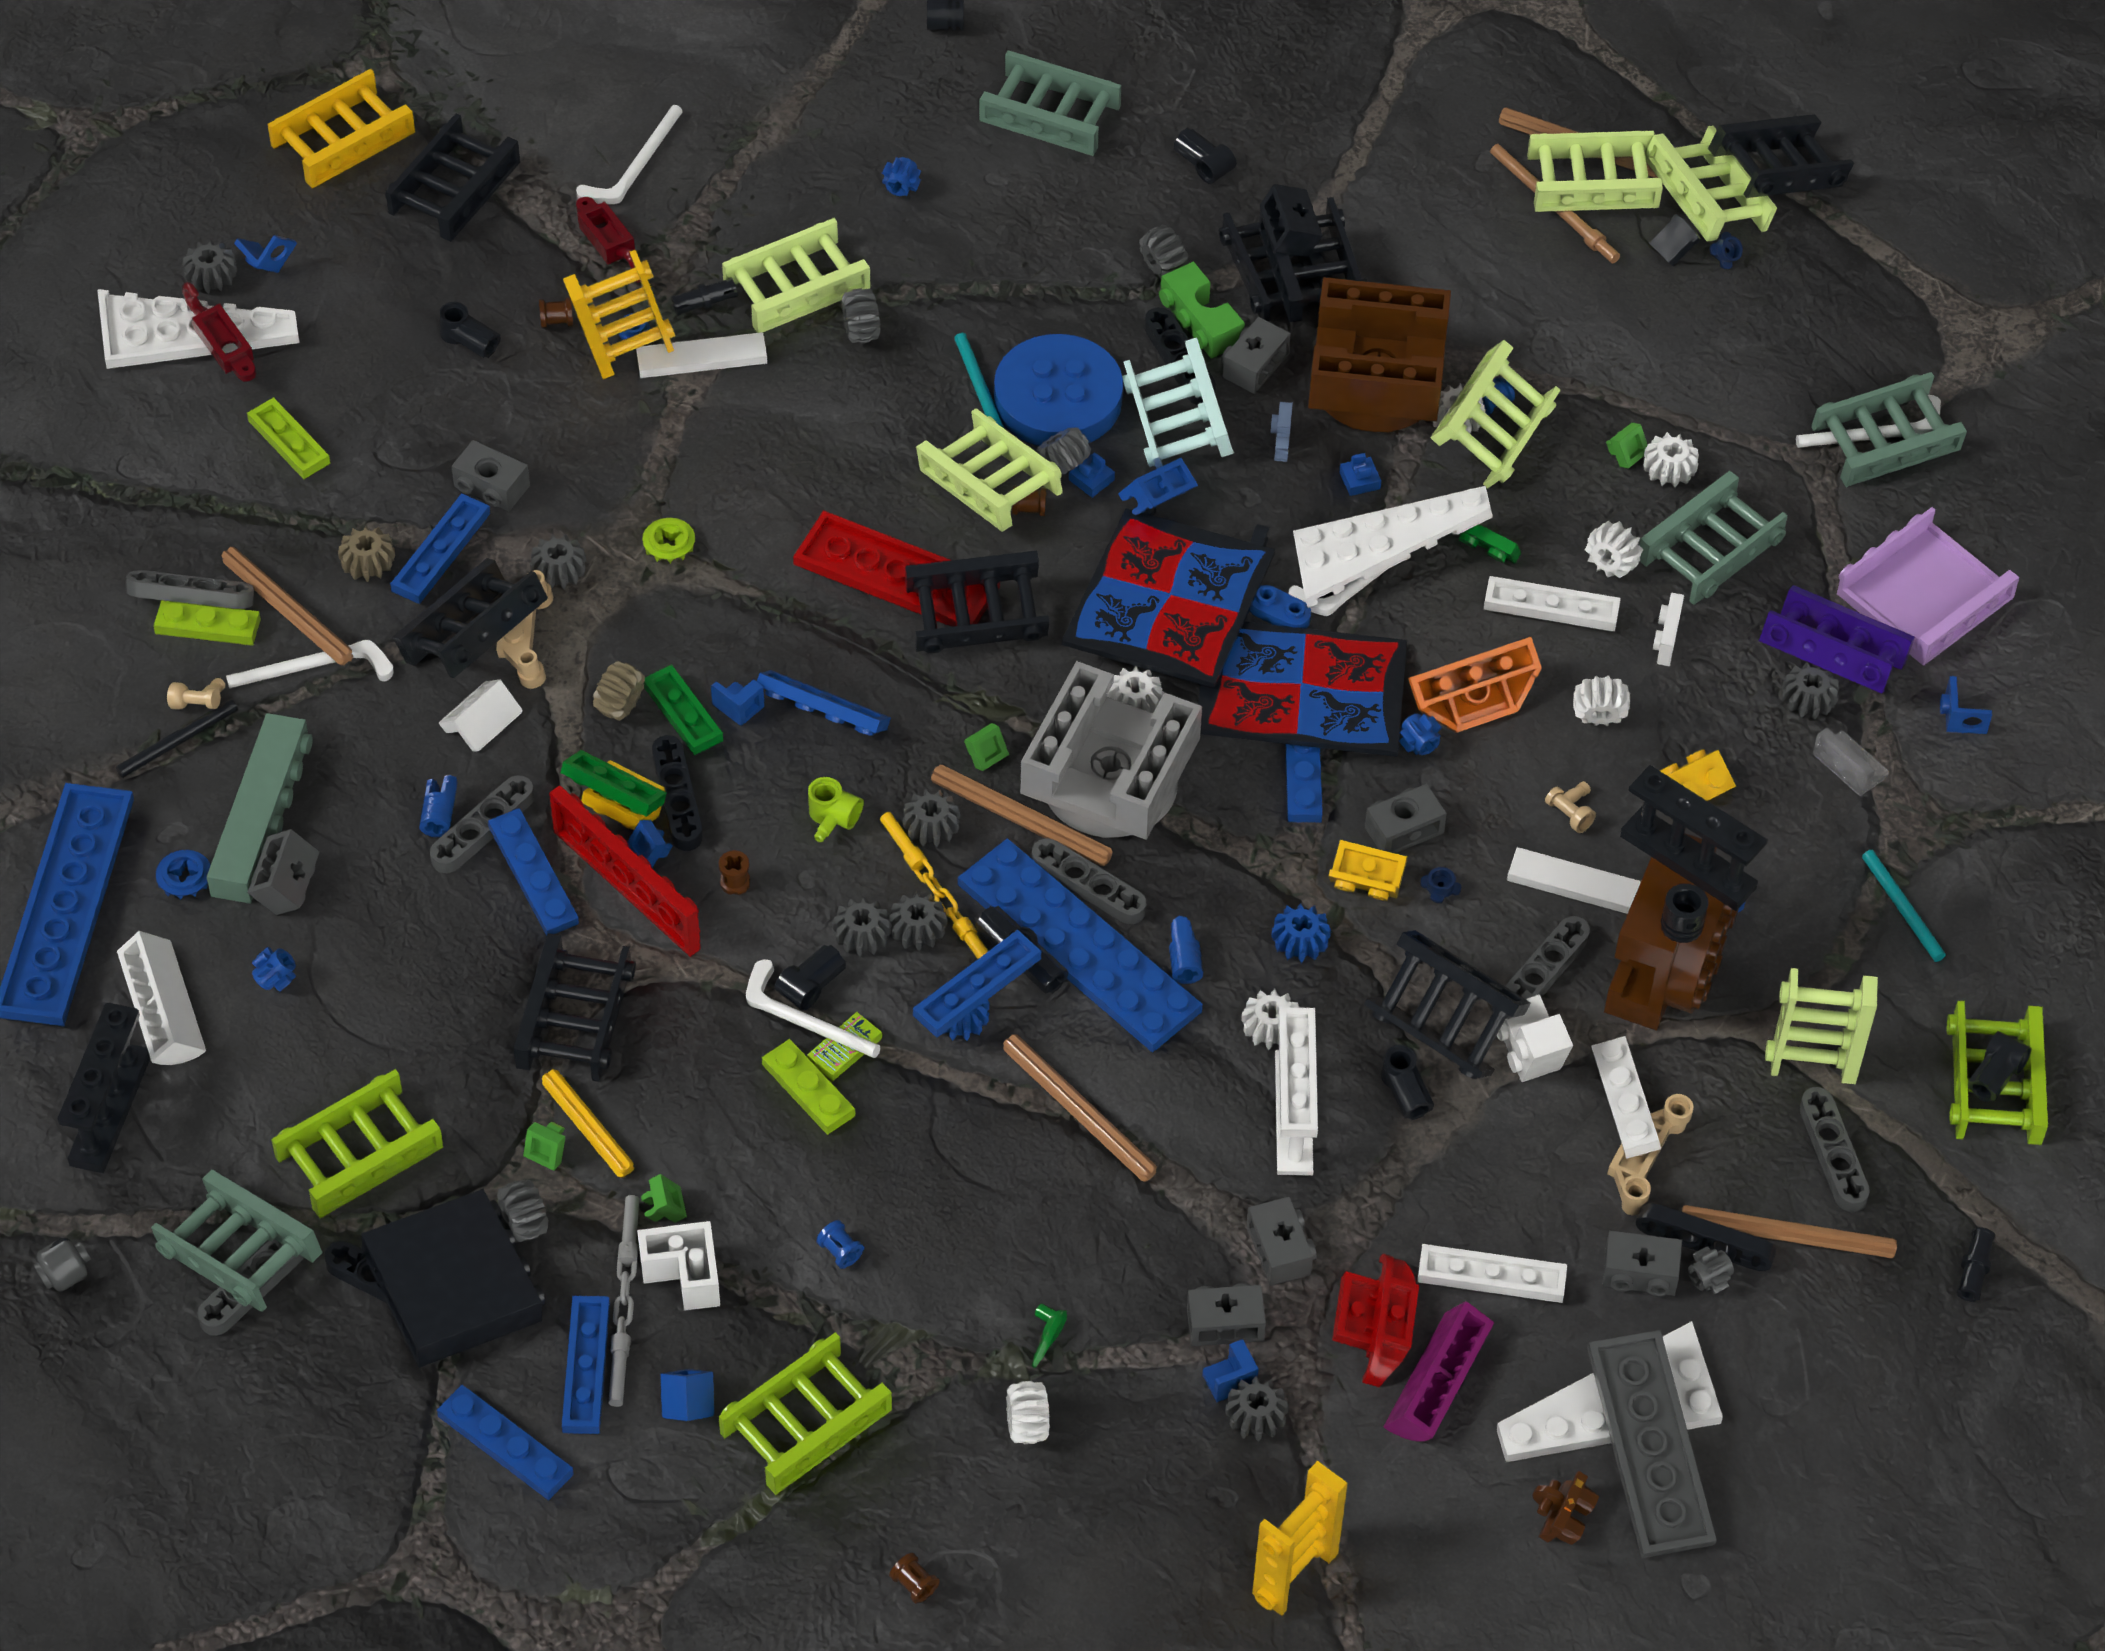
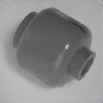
M62 1237L39 1250L36 1255L37 1263L33 1264L47 1289L53 1287L57 1291H64L87 1277L88 1269L85 1263L90 1261L91 1258L80 1241L73 1244L70 1239Z

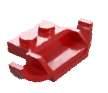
M1384 1253L1379 1258V1263H1382V1273L1378 1280L1348 1271L1341 1277L1332 1341L1366 1350V1357L1369 1358V1363L1363 1375L1362 1383L1379 1388L1402 1363L1411 1349L1419 1284H1416L1410 1266L1405 1261Z

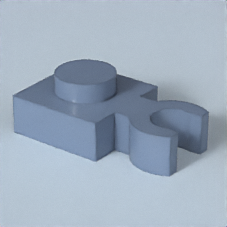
M1280 402L1279 415L1272 414L1270 434H1277L1274 461L1287 462L1293 403Z

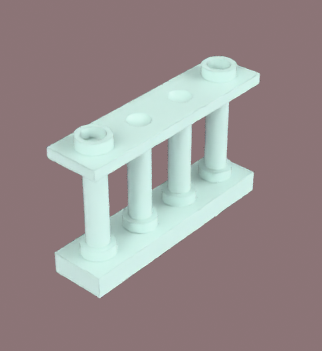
M1197 337L1185 341L1188 354L1183 355L1182 360L1137 375L1134 373L1130 360L1124 361L1127 374L1122 376L1127 394L1133 393L1149 444V447L1144 449L1149 467L1156 466V469L1163 466L1161 460L1208 444L1211 447L1217 445L1221 457L1234 453ZM1188 371V374L1195 373L1196 378L1191 379L1189 384L1144 399L1142 398L1139 388L1141 386ZM1194 395L1196 398L1202 396L1203 402L1199 403L1197 408L1152 423L1149 421L1147 415L1149 410ZM1202 419L1203 422L1210 421L1211 427L1205 428L1206 432L1157 448L1154 435Z

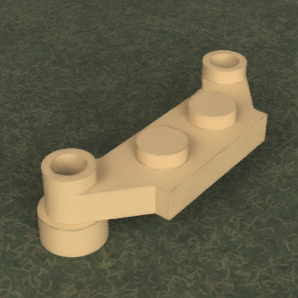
M534 570L548 597L545 602L536 608L543 609L552 603L554 598L550 584L546 582L544 574L541 571ZM536 609L497 642L496 648L498 657L506 658L517 669L521 685L529 689L541 686L546 680L544 666L538 661L537 654L532 650Z
M1671 1095L1667 1098L1664 1109L1650 1113L1661 1149L1669 1134L1682 1133L1685 1130L1686 1124L1691 1120L1694 1106L1691 1099L1685 1095ZM1621 1143L1608 1169V1175L1615 1179L1622 1200V1209L1626 1214L1638 1215L1641 1206L1648 1202L1651 1186L1646 1177L1660 1150L1626 1159Z

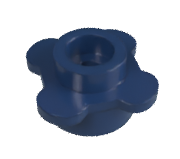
M1723 232L1720 234V239L1710 245V253L1720 261V266L1727 270L1732 267L1733 261L1740 259L1743 247L1739 239L1732 236L1729 232Z
M1435 868L1429 875H1424L1421 878V886L1429 891L1431 894L1430 899L1435 903H1441L1444 901V898L1450 895H1459L1461 892V884L1455 882V874L1448 868Z

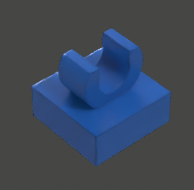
M1093 453L1082 464L1069 472V481L1093 498L1115 480V471L1105 465L1106 462L1102 457Z
M1365 453L1353 455L1350 462L1340 464L1339 472L1350 496L1381 489L1380 476L1372 458H1366Z
M640 820L627 841L630 849L638 856L643 855L650 862L652 868L658 858L667 857L673 847L671 843H665L662 838L665 834L664 831L656 829L651 820Z

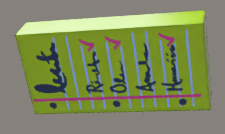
M858 1012L853 1014L839 1027L876 1044L882 1039V1032ZM826 1038L807 1054V1058L822 1074L833 1082L860 1059L864 1053Z

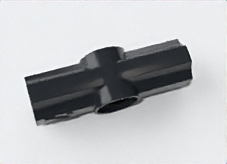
M991 905L982 912V915L976 921V929L996 946L1016 930H1019L1042 951L1041 960L1023 973L1045 994L1049 992L1053 994L1061 988L1063 982L1068 978V970L1038 943L1037 935L1033 930L1019 926L999 906L993 907Z

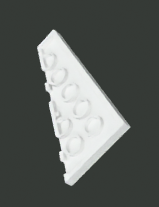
M98 289L107 369L212 355L194 330L192 317L196 315L190 310L185 299L165 296L146 299L138 298L137 293L126 292L125 296L109 295V290ZM199 300L200 303L207 309L213 307L209 306L207 301ZM224 303V310L252 349L299 343L295 311L256 307L253 310L237 309L236 304ZM234 343L226 344L222 348L224 353L238 349Z
M1486 486L1294 530L1295 545L1307 607L1310 608L1318 604L1317 599L1330 592L1336 595L1344 591V585L1358 578L1367 580L1411 558L1410 553L1423 546L1428 550L1438 545L1437 539L1450 533L1458 535L1493 518Z
M1691 1321L1663 1336L1687 1430L1721 1424L1723 1418ZM1594 1373L1500 1421L1497 1424V1434L1505 1461L1511 1462L1611 1444Z

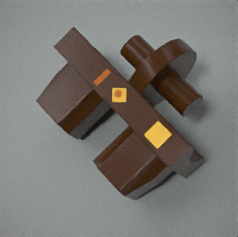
M1578 1471L1572 1481L1566 1480L1562 1486L1559 1481L1552 1479L1549 1486L1539 1485L1535 1488L1532 1496L1536 1503L1539 1504L1537 1513L1541 1516L1548 1515L1539 1538L1548 1543L1556 1537L1570 1545H1573L1581 1538L1585 1530V1524L1572 1517L1571 1513L1574 1509L1587 1516L1592 1512L1599 1499L1595 1492L1585 1486L1588 1478L1587 1475Z

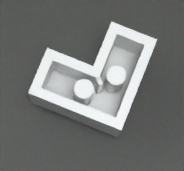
M1540 995L1526 999L1531 1004L1525 1015L1505 1019L1497 1034L1498 1039L1505 1042L1509 1051L1507 1054L1509 1066L1514 1073L1518 1072L1521 1082L1560 1070L1573 1047L1560 1014L1549 1017Z
M710 1221L637 1230L644 1284L680 1279L684 1311L720 1306L719 1283Z

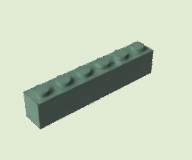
M266 713L207 874L211 897L251 904L253 897L247 892L268 836L282 832V815L285 808L289 809L292 804V787L295 781L300 780L303 771L302 759L304 754L310 753L313 738L312 734H308L305 719Z

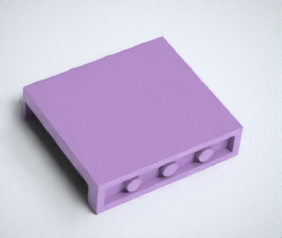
M1933 507L1922 515L1916 514L1907 526L1900 531H1893L1884 543L1877 548H1870L1862 559L1854 565L1848 564L1839 574L1840 582L1837 590V595L1860 614L1915 636L1909 654L1923 666L2012 600L2019 581V577L2011 570H2008L1999 577L1933 524L1935 514Z

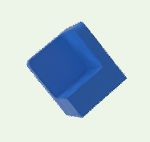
M754 679L745 687L738 682H733L727 688L718 682L711 685L712 705L740 726L765 707L764 688Z
M1242 1339L1229 1344L1228 1359L1205 1367L1202 1375L1216 1402L1228 1398L1231 1389L1238 1390V1383H1240L1241 1379L1251 1385L1255 1376L1258 1377L1259 1369Z
M684 1369L660 1374L663 1418L691 1421L714 1416L712 1371Z

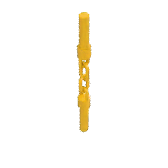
M891 812L884 813L880 817V821L903 852L904 860L911 870L914 871L918 879L928 885L935 895V902L940 901L939 898H945V896L949 899L953 907H948L947 909L944 907V912L953 921L952 928L955 933H957L962 941L966 942L975 957L979 959L988 952V949L978 937V931L970 919L963 917L958 911L956 900L946 888H942L934 877V870L920 848L912 843ZM926 867L929 873L925 872L922 875L920 870Z

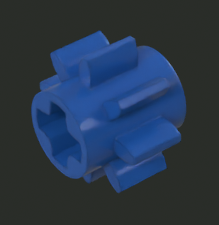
M896 157L893 164L890 162L886 163L882 172L884 175L882 183L886 184L887 190L893 195L907 196L910 190L917 191L921 179L918 178L921 170L917 168L916 163L911 159Z
M1413 714L1402 723L1400 733L1403 737L1399 742L1408 753L1413 751L1415 755L1418 753L1420 755H1427L1440 744L1441 736L1438 731L1442 727L1433 716L1428 718L1426 714Z
M267 947L252 961V964L256 967L252 971L253 978L265 990H271L275 986L281 992L296 977L292 972L296 968L295 961L284 949L279 948L273 952L270 947Z

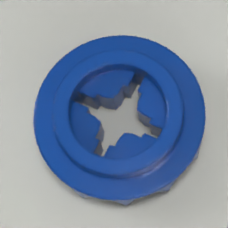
M179 850L170 853L157 866L156 880L158 887L163 889L167 896L176 895L180 900L183 896L190 894L196 897L199 890L207 889V874L211 865L204 855L193 850ZM185 867H187L190 876L186 877V881L181 882L179 876L182 875Z

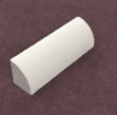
M138 931L117 950L134 1007L140 1013L138 1020L151 1061L160 1065H176L191 1061L205 1053L206 1048L171 940Z

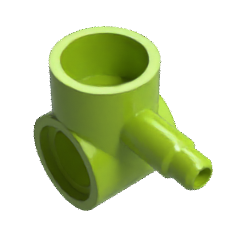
M830 777L817 778L811 782L808 788L809 815L815 822L820 824L814 835L815 840L823 842L836 825L847 830L852 829L863 810L864 800L842 790L841 784Z

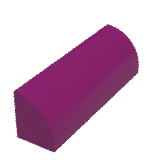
M1467 1301L1445 1312L1383 1428L1411 1441L1421 1442L1432 1439L1494 1322Z

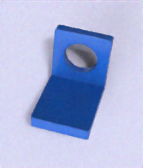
M274 235L265 249L257 242L237 238L234 244L246 256L245 261L252 267L279 273L297 245V242L293 239ZM284 245L283 252L279 256L272 258V251L276 247Z
M1949 677L1946 692L1940 698V714L1946 715V732L1987 734L1992 718V710L1958 708L1957 677ZM1970 717L1982 720L1977 725H1967L1963 721Z

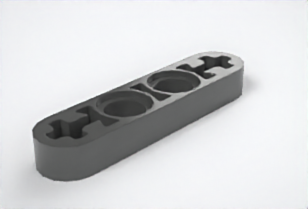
M146 570L132 571L126 575V592L133 597L231 609H246L254 604V587L245 582Z
M517 775L507 779L434 842L430 848L432 867L440 873H452L494 838L488 827V820L491 819L485 816L486 812L490 809H500L505 814L520 808L523 813L534 801L533 784L529 778ZM470 829L480 833L473 840H465L461 837L463 832Z
M1044 838L1038 840L1033 845L1032 859L1065 888L1122 923L1133 925L1144 919L1146 915V898L1140 891L1056 840ZM1049 853H1052V854H1053V858H1052L1051 856H1047V855H1048ZM1041 854H1043V855H1045V856H1047V857H1045V859H1043V858H1041ZM1077 867L1084 871V875L1079 878H1071L1065 872L1069 868ZM1105 884L1112 891L1107 895H1099L1093 889L1097 885ZM1133 904L1137 905V909L1134 907H1131L1129 910L1125 909V905L1128 907L1132 906Z
M1570 916L1562 920L1505 987L1518 995L1521 990L1523 992L1521 997L1524 999L1540 995L1542 998L1586 947L1590 935L1588 922L1578 916ZM1568 932H1580V935L1575 934L1572 936V938L1569 940L1568 945L1565 943L1567 940ZM1549 951H1557L1564 958L1559 962H1552L1545 957V954ZM1531 973L1538 974L1543 978L1544 982L1532 985L1526 981L1525 976Z
M1812 1087L1807 1089L1802 1096L1799 1107L1800 1114L1835 1202L1844 1211L1850 1213L1861 1211L1866 1206L1870 1193L1869 1185L1834 1098L1824 1088ZM1811 1101H1816L1817 1105H1823L1821 1111L1822 1118L1818 1119L1819 1111L1816 1105H1810ZM1826 1128L1832 1129L1837 1133L1838 1138L1833 1141L1824 1140L1819 1135V1131ZM1835 1158L1845 1159L1849 1163L1850 1168L1843 1171L1837 1170L1831 1165V1161ZM1851 1180L1849 1186L1852 1193L1859 1194L1857 1199H1854L1851 1194H1846L1848 1188L1847 1181Z
M276 1240L268 1241L236 1272L249 1279L257 1271L258 1266L266 1262L283 1244ZM301 1255L298 1257L292 1256L259 1289L262 1297L290 1273L304 1257ZM219 1287L198 1308L197 1315L200 1327L209 1335L217 1336L224 1334L252 1306L248 1305L245 1307L232 1297L230 1292ZM223 1300H225V1301L227 1302V1305H226L225 1307H224ZM212 1313L217 1316L221 1313L222 1319L217 1320L213 1318L209 1321L208 1315Z

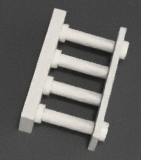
M1279 1007V1050H1275L1277 1175L1313 1176V1138H1317L1318 1134L1315 1008Z

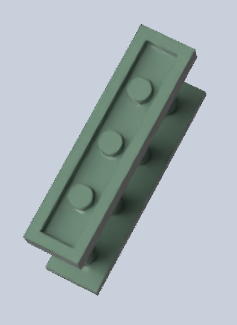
M1008 50L1005 54V76H1008L998 95L984 91L979 99V121L1094 156L1098 149L1099 126L1095 125L1105 107L1115 110L1120 109L1121 85ZM1020 80L1037 85L1026 104L1010 99ZM1048 89L1065 94L1055 113L1038 108ZM1077 98L1093 103L1083 122L1067 117Z
M1932 372L1923 375H1912L1905 381L1836 403L1828 402L1817 408L1811 428L1814 432L1830 428L1847 458L1840 476L1845 487L1961 450L1967 430L1962 422L1952 425L1944 424L1928 397L1934 380ZM1915 400L1933 431L1921 435L1915 433L1900 404ZM1887 409L1904 440L1893 444L1887 443L1871 414ZM1858 418L1873 443L1875 450L1865 453L1858 452L1842 423Z
M1730 470L1640 538L1639 546L1644 550L1641 553V560L1639 562L1644 566H1648L1655 559H1663L1693 583L1689 600L1693 605L1704 597H1711L1718 589V586L1771 545H1778L1786 534L1785 526L1788 515L1782 512L1770 522L1737 497L1739 477ZM1723 507H1729L1759 531L1746 539L1719 518L1716 513ZM1701 524H1707L1736 548L1728 555L1723 556L1694 533L1693 530ZM1685 541L1710 561L1713 566L1702 574L1670 548L1678 542L1682 543Z
M211 1170L202 1178L208 1192L206 1195L207 1200L173 1232L155 1223L151 1227L157 1240L155 1246L165 1258L169 1260L175 1258L230 1292L241 1305L245 1307L251 1305L260 1312H263L267 1306L259 1289L292 1256L298 1257L301 1255L313 1263L322 1254V1250L314 1230L216 1171ZM225 1209L232 1214L198 1248L185 1241L216 1210L221 1211ZM250 1224L257 1229L223 1264L211 1257L242 1225L247 1226ZM267 1240H276L283 1244L249 1279L236 1272Z

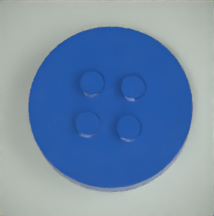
M1048 334L1028 339L1012 348L1003 357L996 370L994 403L1003 425L1019 439L1036 446L1042 445L1051 436L1067 428H1079L1081 433H1084L1089 441L1088 443H1091L1112 428L1122 408L1123 378L1117 362L1104 348L1082 337L1067 334Z

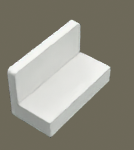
M501 679L485 681L446 715L439 724L445 733L459 732L473 752H478L522 713V708Z

